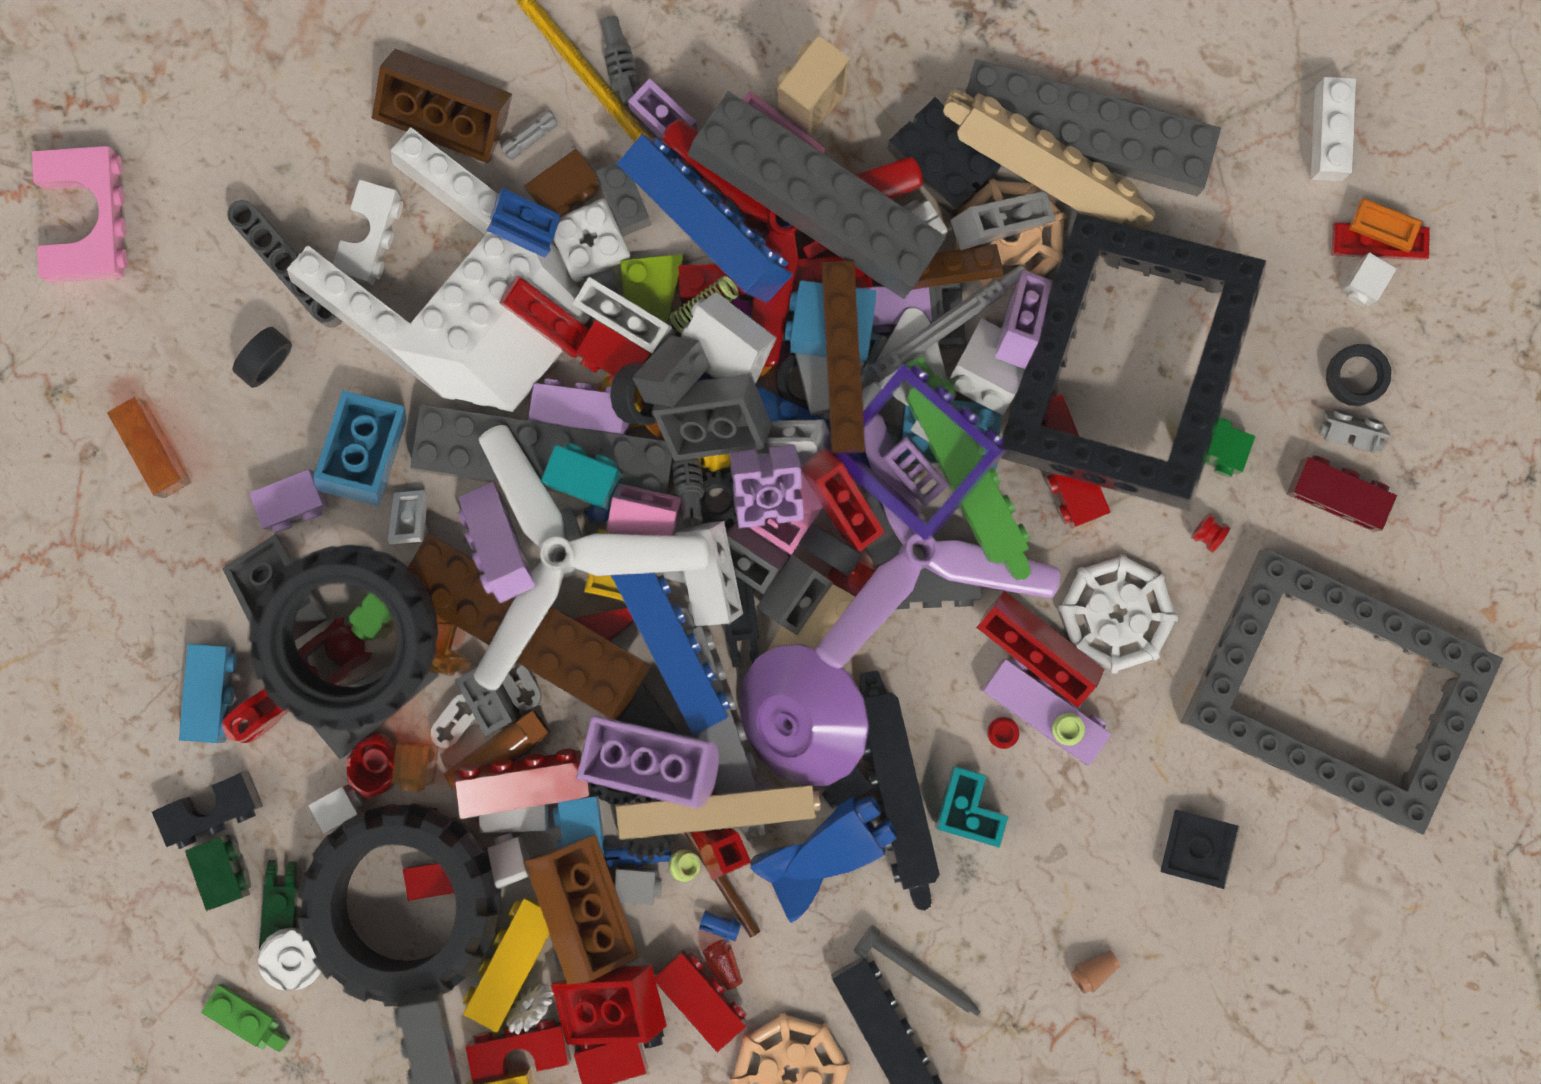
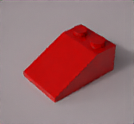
M652 965L619 967L590 982L568 985L565 979L551 984L567 1045L648 1043L667 1026Z

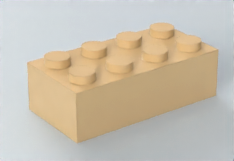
M820 35L813 42L808 40L797 54V57L800 58L793 68L787 66L777 80V83L780 84L777 88L778 112L810 137L814 135L846 94L850 64L849 57Z

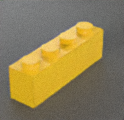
M528 895L522 902L516 900L508 915L509 918L513 919L507 931L501 929L492 945L497 948L492 960L486 957L477 974L482 977L477 988L470 987L462 1004L467 1006L463 1013L464 1016L496 1033L502 1027L509 1010L512 1008L550 935L538 900Z

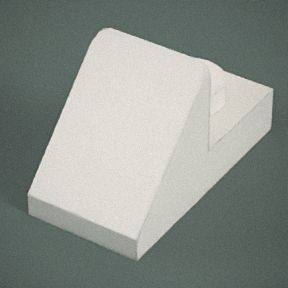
M425 490L394 493L388 535L389 545L422 542L426 535L429 534L425 523L428 502Z

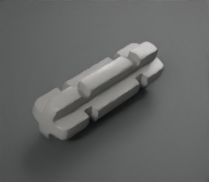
M543 112L538 116V121L535 122L533 120L517 132L513 140L509 138L501 145L502 151L510 160L521 154V149L526 150L542 138L546 130L550 132L557 126V120L551 112Z

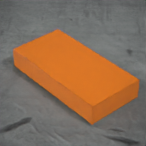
M1362 198L1359 201L1349 230L1409 252L1412 249L1422 221Z

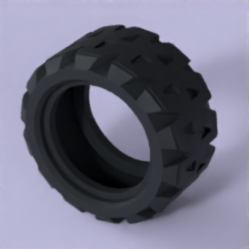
M352 544L337 547L330 546L314 551L285 567L267 584L256 602L258 605L250 618L248 642H251L250 660L258 681L262 679L266 694L281 710L285 712L288 709L298 721L317 728L327 726L338 731L360 729L364 725L382 721L397 712L413 696L429 673L436 655L438 624L436 611L430 603L431 596L420 578L410 572L406 564L386 552L375 551L372 547ZM330 584L353 585L370 592L385 605L393 618L397 632L396 656L386 675L367 685L343 687L328 683L309 670L296 648L294 624L302 602L314 589Z

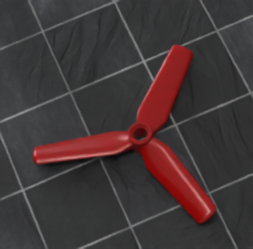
M675 120L664 131L663 141L739 209L767 222L769 234L765 244L770 249L778 251L789 262L785 267L793 275L768 303L753 297L751 319L776 337L764 364V367L774 366L778 363L798 263L795 233L798 228L793 225L787 228L780 227L775 220L777 214L688 156L693 140L699 132L684 120ZM913 157L855 174V176L891 200L920 188L923 183L920 166Z

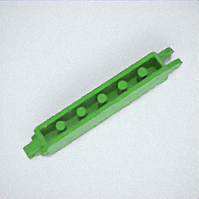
M923 357L916 358L907 363L911 367L916 364L919 368L925 370L929 374L927 381L935 388L941 385L954 397L956 396L948 379L942 380L940 374L935 375ZM910 384L911 389L908 392L906 401L915 420H918L929 440V442H926L946 481L950 484L952 492H954L982 460V455L986 454L985 449ZM992 467L962 502L960 508L988 562L994 564H1001L1003 562L1008 573H1011L1012 579H1016V581L1027 580L1032 570L1030 569L1031 566H1028L1029 562L1024 551L1029 549L1026 542L1030 541V537L1022 523L1016 524L1012 513L1015 512L1013 503L1007 494L1001 495L997 484L1001 482L996 470Z

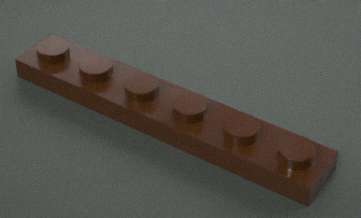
M854 261L822 262L832 454L865 452Z

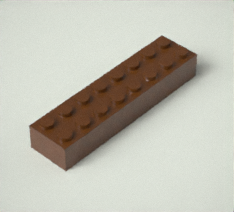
M427 534L407 569L422 581L431 596L430 603L437 615L489 646L515 597L499 603L493 592L489 594L486 592L480 579L484 571H479L474 559L444 541ZM552 605L515 661L608 718L620 721L652 666Z

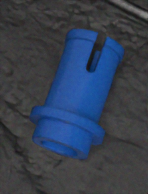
M705 910L699 930L726 938L725 942H729V940L736 941L742 923L737 922L736 917H733L731 920Z

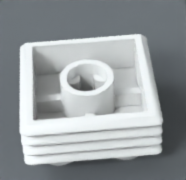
M606 199L597 200L559 218L554 241L572 280L579 282L585 276L595 275L620 264V260L630 259V253ZM590 234L592 237H598L593 240L594 246L588 247L586 243L581 245V242L585 240L584 236Z

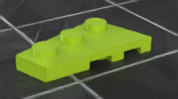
M684 254L620 260L624 298L664 323L669 324L679 278L678 266H682Z

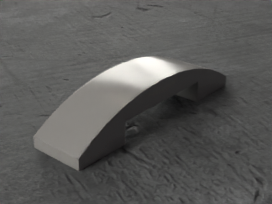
M790 303L786 322L794 321L795 311H790ZM794 353L810 415L829 412L827 357Z

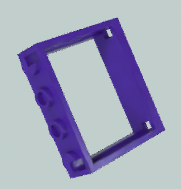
M902 364L864 409V429L906 380L985 448L988 453L930 520L853 453L832 455L843 463L849 475L924 541L932 539L1004 455L1007 449L1001 445L1004 440L990 428L985 431L977 424L979 418L965 406L959 409L951 402L955 397L941 385L935 388L928 382L929 374L925 370H922L916 364L912 367L908 364Z

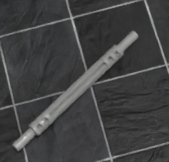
M1019 265L998 281L992 280L923 330L868 366V371L861 375L862 390L875 381L880 383L887 376L898 370L902 364H906L973 316L996 302V300L1003 297L1005 291L1019 281L1022 270L1026 271V269Z

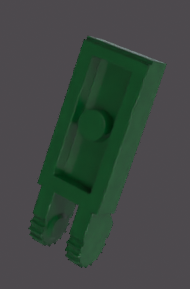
M269 860L267 863L266 885H264L259 950L268 936L278 930L296 927L299 887L296 886L298 866L295 861H289L285 872L286 886L276 885L278 862L276 860Z

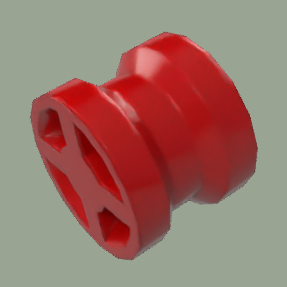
M1209 512L1198 524L1191 539L1196 542H1203L1206 545V549L1213 553L1224 541L1231 527L1226 523L1220 524L1217 522L1215 516Z

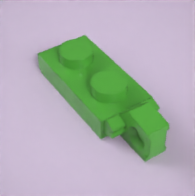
M219 984L201 1012L248 1043L264 1049L267 1045L281 1052L290 1040V1037L277 1030L280 1023L274 1020L275 1016L223 984Z

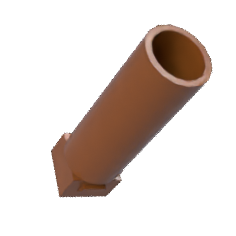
M533 710L526 715H522L519 721H514L446 771L444 776L451 788L454 790L452 771L460 770V767L468 764H477L479 766L491 765L492 762L499 759L515 761L532 749L535 743L542 742L544 737L551 731L538 713Z

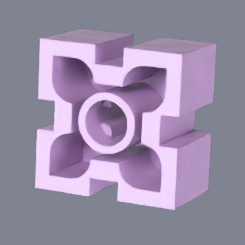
M795 444L769 447V454L757 456L756 449L730 452L734 505L739 528L765 525L764 518L777 517L778 523L804 520L803 501L800 488H802L801 472Z

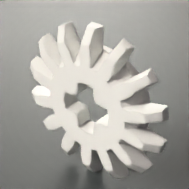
M540 983L528 988L527 994L524 992L520 994L521 1000L514 1001L513 1005L515 1008L510 1009L508 1013L509 1017L506 1025L511 1032L515 1030L516 1034H520L522 1028H524L525 1032L528 1031L531 1026L536 1025L543 1015L547 1013V1008L553 1001L548 999L554 994L550 990L551 986Z

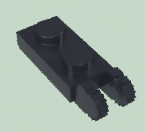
M736 577L743 614L730 624H725L727 642H730L732 666L740 667L741 658L737 641L750 640L751 650L749 653L750 661L753 664L755 659L759 657L757 645L759 634L753 587Z

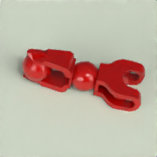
M344 617L336 618L323 632L318 633L298 649V653L311 672L321 678L318 674V669L315 666H311L307 659L324 644L325 653L333 663L342 666L324 680L334 685H338L354 672L357 667L369 661L373 652L365 651V641L352 632L351 626H344ZM265 689L245 700L224 718L222 723L223 732L226 737L233 741L246 744L252 743L269 731L289 710L287 709L285 712L281 710L266 694ZM247 720L249 726L241 733L240 724Z

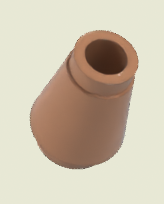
M1109 950L1106 953L1075 965L1076 969L1070 972L1082 993L1087 994L1089 991L1094 993L1121 965L1117 957Z

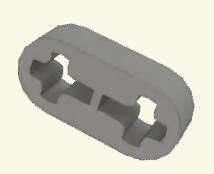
M520 665L516 669L520 680L516 681L512 674H507L502 684L513 704L520 710L529 711L535 709L540 704L542 693L531 671ZM523 683L527 691L533 690L535 692V695L531 698L533 702L531 705L527 702L519 701V697L522 695L519 684Z

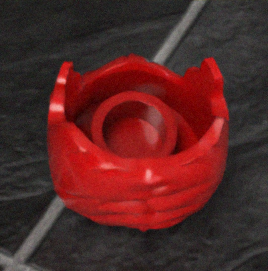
M381 732L372 733L364 740L358 741L347 758L348 783L355 791L366 798L378 796L389 791L399 779L402 766L401 754L394 746V743L388 739V735Z

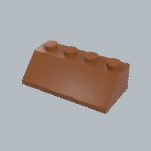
M596 834L548 850L524 861L568 985L590 982L639 957Z

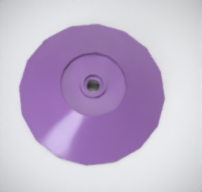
M802 644L776 646L755 659L742 681L739 709L746 737L758 758L778 776L800 785L828 786L849 775L864 754L869 729L864 699L850 674L843 667L835 668L827 664L819 657L815 649Z

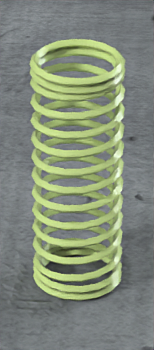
M722 276L718 279V282L710 285L709 289L706 288L705 292L701 291V295L697 294L696 298L693 297L692 301H688V304H684L683 307H679V310L673 311L670 314V320L675 329L682 334L683 329L677 324L674 315L685 328L690 322L681 309L692 319L685 306L691 311L690 303L694 306V299L697 302L699 301L698 297L706 300L703 297V293L707 298L710 297L707 290L713 295L714 292L711 287L722 296L716 288V284L725 294L728 302L737 298L738 290L733 281L726 276Z

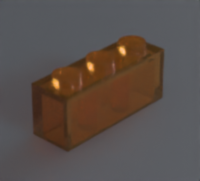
M133 397L107 412L153 496L166 498L192 483L145 400Z

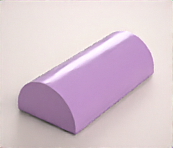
M591 715L576 779L685 806L701 808L708 801L716 781L719 763L718 749L711 742Z

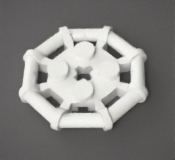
M1119 554L1116 558L1091 566L1079 567L1077 569L1078 573L1062 605H1058V612H1061L1070 642L1097 664L1110 670L1111 674H1117L1119 670L1150 660L1154 662L1160 658L1159 653L1174 623L1178 622V615H1175L1164 581L1166 577L1163 573L1158 574L1127 558L1126 554ZM1116 571V581L1099 586L1095 580V577ZM1126 572L1147 583L1141 589L1137 588V586L1124 581ZM1087 585L1093 590L1088 603H1086L1085 607L1076 606ZM1152 590L1155 592L1161 613L1151 612L1146 594ZM1118 604L1120 609H1125L1126 615L1123 616L1121 623H1118L1117 619H1111L1109 613L1114 611L1113 606ZM1084 614L1089 633L1084 637L1081 635L1075 615ZM1151 620L1160 622L1149 643L1143 638V635L1148 630ZM1094 639L1100 640L1111 646L1110 653L1107 655L1089 646V644ZM1137 642L1140 649H1142L1120 657L1119 647Z

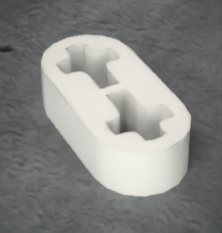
M462 694L457 695L450 702L431 728V739L435 745L441 748L454 746L476 720L473 713L471 715L468 713L464 714L460 720L456 718L461 710L458 703L460 701L466 702ZM453 721L456 724L450 732L454 736L453 739L441 741L439 739L441 736V732L438 730L439 727L446 728Z

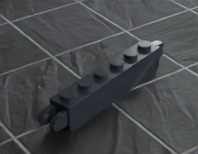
M878 670L870 671L859 675L860 692L864 699L869 725L864 755L865 757L871 756L874 769L868 771L873 789L879 788L881 800L876 801L881 809L879 819L889 820L897 831V839L886 846L887 852H894L896 863L890 864L894 882H901L903 890L909 889L914 907L917 910L925 911L932 904L929 884L935 883L940 875L899 698L886 691Z

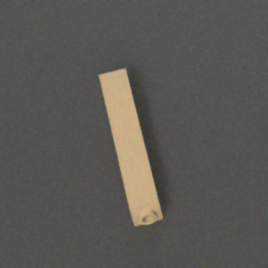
M801 785L710 795L706 804L701 808H694L665 800L616 805L619 840L815 819V811H820L818 791H813L812 785Z

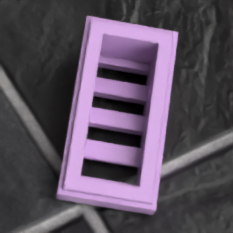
M907 437L882 458L924 508L950 485ZM908 449L911 454L902 463L897 465L894 460ZM916 459L920 464L906 475L903 470ZM925 469L928 474L915 485L911 480ZM933 478L936 484L923 494L920 489Z

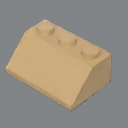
M832 584L799 634L796 635L781 626L767 652L776 646L800 644L816 650L818 644L850 605L855 596Z

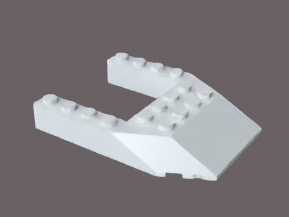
M410 127L390 150L392 164L485 235L411 323L403 319L309 246L287 268L290 281L442 398L459 399L473 402V404L480 406H493L500 410L514 412L533 389L534 383H537L563 352L499 304L516 276L523 278L583 325L589 321L591 316L573 305L580 290L576 281L571 279L559 250L551 243L550 252L544 258L488 232L487 227L491 221L490 218L498 193Z

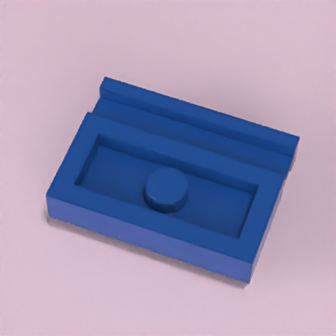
M502 188L497 195L487 231L545 258L550 252V245L554 239L560 215Z

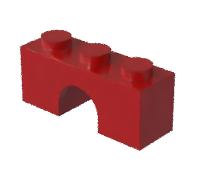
M555 1018L541 1020L536 1024V1027L529 1028L526 1032L522 1028L520 1034H516L515 1030L511 1032L509 1027L504 1029L505 1034L492 1036L491 1031L473 1035V1040L469 1041L465 1046L472 1084L505 1079L509 1073L506 1061L507 1054L515 1049L525 1050L532 1055L536 1072L567 1066L571 1061L569 1045L566 1044L561 1022L555 1023Z

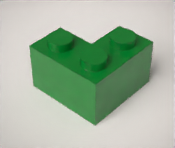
M1220 418L1205 464L1215 467L1214 472L1217 474L1232 477L1233 474L1237 475L1244 471L1256 436L1230 427L1232 421Z

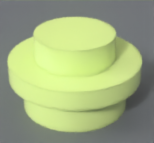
M1072 713L1059 715L1052 725L1054 738L1060 744L1066 746L1075 745L1080 742L1085 733L1082 719Z
M681 849L671 856L669 871L675 880L688 882L699 873L700 861L692 851Z

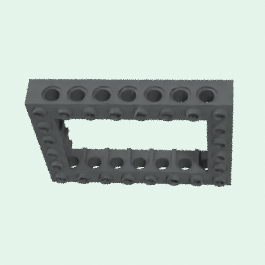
M1263 549L1259 550L1180 723L1411 832L1424 835L1504 658L1275 551ZM1283 593L1287 594V598L1292 601L1300 600L1317 608L1316 612L1320 614H1330L1345 621V625L1350 628L1357 627L1375 635L1374 639L1378 641L1390 642L1404 649L1403 653L1420 656L1432 662L1431 666L1445 668L1459 675L1458 678L1449 679L1444 684L1441 690L1444 693L1435 713L1429 716L1428 720L1431 722L1421 743H1417L1415 747L1418 751L1408 773L1404 772L1402 776L1401 788L1230 709Z

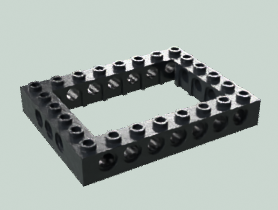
M1077 213L1047 302L1039 342L1025 367L1001 438L1004 440L1001 445L1007 449L1001 458L1190 512L1264 280L1266 260ZM1101 253H1103L1105 263L1115 269H1119L1120 266L1143 272V276L1149 277L1151 274L1174 280V284L1180 285L1183 282L1205 288L1206 292H1221L1168 461L1043 427V425H1047V412L1052 397L1057 395V382L1062 367L1066 368L1067 352L1072 338H1076V325L1081 310L1086 308V295L1091 281H1095L1096 265Z

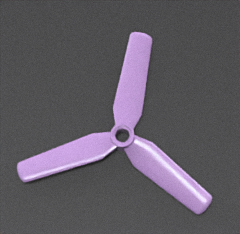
M876 414L864 429L865 451L871 470L922 514L914 495L882 459L895 446L883 417L880 414ZM899 457L894 460L897 465L901 463ZM883 505L888 522L902 543L898 556L878 567L818 644L816 652L827 664L835 668L843 667L913 591L919 573L924 568L948 581L1044 598H1053L1060 583V571L1057 567L1027 559L1029 562L1028 566H1031V574L1027 577V580L1016 581V579H1012L1011 573H1008L1003 562L1001 564L988 562L980 546L960 540L936 542L933 537L930 540L924 541ZM913 546L922 549L924 553L923 559H919L914 555L912 551Z

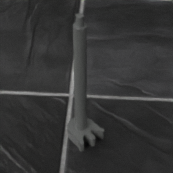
M874 925L867 929L854 948V953L863 958L867 956L873 947L967 1013L971 1012L976 1016L980 1014L981 1011L974 1007L973 1002L878 938L881 930Z

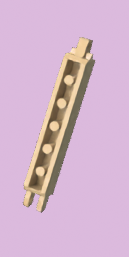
M958 89L947 92L943 112L947 118L950 117V120L959 124L957 133L960 141L1084 215L1119 224L1125 223L1143 230L1152 222L1155 211L1138 198L1139 189L1128 179H1121L1112 174L1103 164L1099 162L1094 163L1084 157L1077 148L1066 146L1059 142L1050 132L1040 130L1031 125L1022 115L1018 113L1013 114L1006 110L992 97H985L977 93L973 98Z

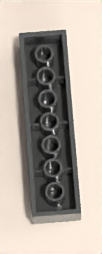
M978 59L974 61L965 92L973 98L977 93L985 97L994 98L1006 110L1013 114L1018 113L1022 115L1031 125L1040 130L1050 132L1056 140L1064 145L1077 148L1084 157L1094 163L1099 162L1103 164L1111 173L1193 196H1198L1205 189L1221 127Z
M727 91L695 137L688 156L844 260L854 261V267L902 299H905L913 289L946 238L945 235L730 91Z
M420 405L410 468L415 471L485 482L493 481L500 484L479 442V437L490 428L506 425L540 480L543 478L555 445L564 448L565 443H569L584 449L587 452L586 457L595 459L597 454L615 461V464H617L616 468L622 474L619 481L620 484L669 495L673 457L666 441ZM544 485L547 491L562 493Z

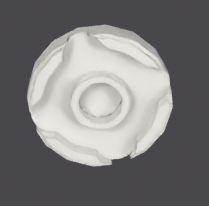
M298 928L278 930L268 936L260 947L258 956L260 974L269 985L279 990L287 991V988H295V990L304 989L315 982L321 971L312 961L316 956L309 941H302L301 932Z

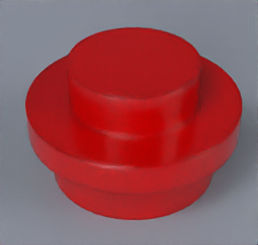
M998 717L988 726V739L997 748L1008 749L1014 746L1019 739V727L1015 721L1008 717Z

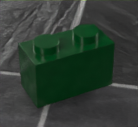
M229 834L184 850L206 911L250 895L251 881L246 870L241 869L238 858H240L238 844L234 839L231 840Z

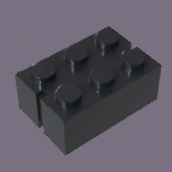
M934 97L914 116L913 123L909 121L889 139L887 150L898 161L913 157L919 164L922 172V186L953 216L962 205L973 197L975 192L977 193L988 183V180L998 174L1001 165L959 140L957 133L959 124L944 115V105Z

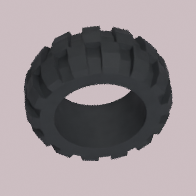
M393 803L364 811L344 821L334 832L326 835L311 854L313 860L308 871L302 874L297 896L302 900V915L297 917L302 941H309L316 956L312 961L325 978L328 979L332 976L344 986V993L363 1002L371 999L383 1002L385 1007H398L401 995L441 988L442 995L452 991L455 986L468 977L483 957L487 955L497 934L495 929L498 916L501 914V888H496L487 848L483 849L472 836L474 831L456 817L450 818L437 812V808L415 803L411 805H394ZM400 845L417 849L435 860L447 874L455 894L456 917L449 939L439 952L418 960H395L382 956L370 949L355 932L347 910L348 885L359 862L374 848Z

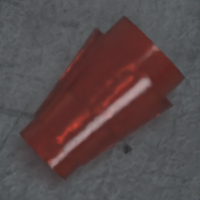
M725 940L716 941L702 951L705 957L703 962L721 984L724 985L726 990H732L742 984L743 979L732 946L727 945Z

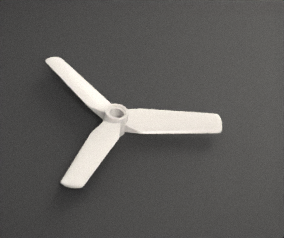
M506 425L495 426L485 431L479 437V442L524 534L541 548L540 558L542 560L531 572L536 587L515 597L474 673L475 680L481 686L489 690H497L556 599L564 574L570 573L574 569L596 576L706 569L709 561V547L706 539L703 537L593 534L571 542L567 541L560 511ZM560 548H565V559L562 562L555 563V552Z

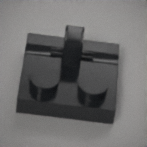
M1175 809L1160 872L1225 889L1240 826Z

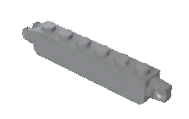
M681 607L686 618V622L682 623L686 634H694L701 648L700 651L696 652L701 663H709L716 677L715 680L711 681L716 692L723 691L731 706L730 709L726 710L728 714L727 719L697 734L699 740L711 742L717 746L719 763L714 784L717 794L763 790L762 782L756 784L752 774L753 771L758 770L752 752L745 753L742 741L747 740L742 722L735 723L731 712L737 709L732 692L725 693L721 680L727 679L721 660L715 662L711 650L716 649L710 630L704 632L703 626L696 628L689 609ZM764 824L741 826L747 840L765 835Z

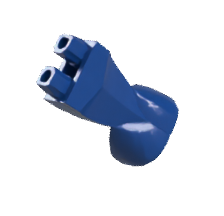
M853 796L841 803L803 843L772 849L752 857V863H750L751 870L761 878L772 883L778 900L790 923L799 919L807 911L820 889L823 878L849 873L876 861L885 855V847L897 839V831L889 820L877 826H874L871 822L872 819L881 814L879 804L873 796L858 802Z

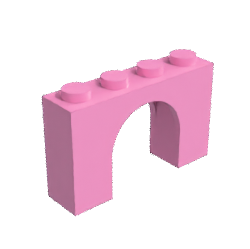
M109 146L32 151L33 183L44 190L74 187L89 189L96 197L99 207L96 226L84 239L68 244L37 246L39 278L49 283L125 277L124 268L128 267V255L126 250L123 249L122 237L126 236V223L124 218H121V206L124 205L125 197L123 188L119 186V174L123 172L120 155Z

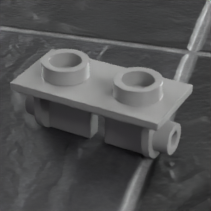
M1334 409V412L1323 411L1328 423L1321 424L1319 435L1324 436V440L1347 445L1350 434L1355 435L1352 447L1375 453L1376 450H1383L1385 439L1381 437L1390 438L1386 426H1383L1384 423L1378 419L1365 417V420L1353 418V414L1341 409Z

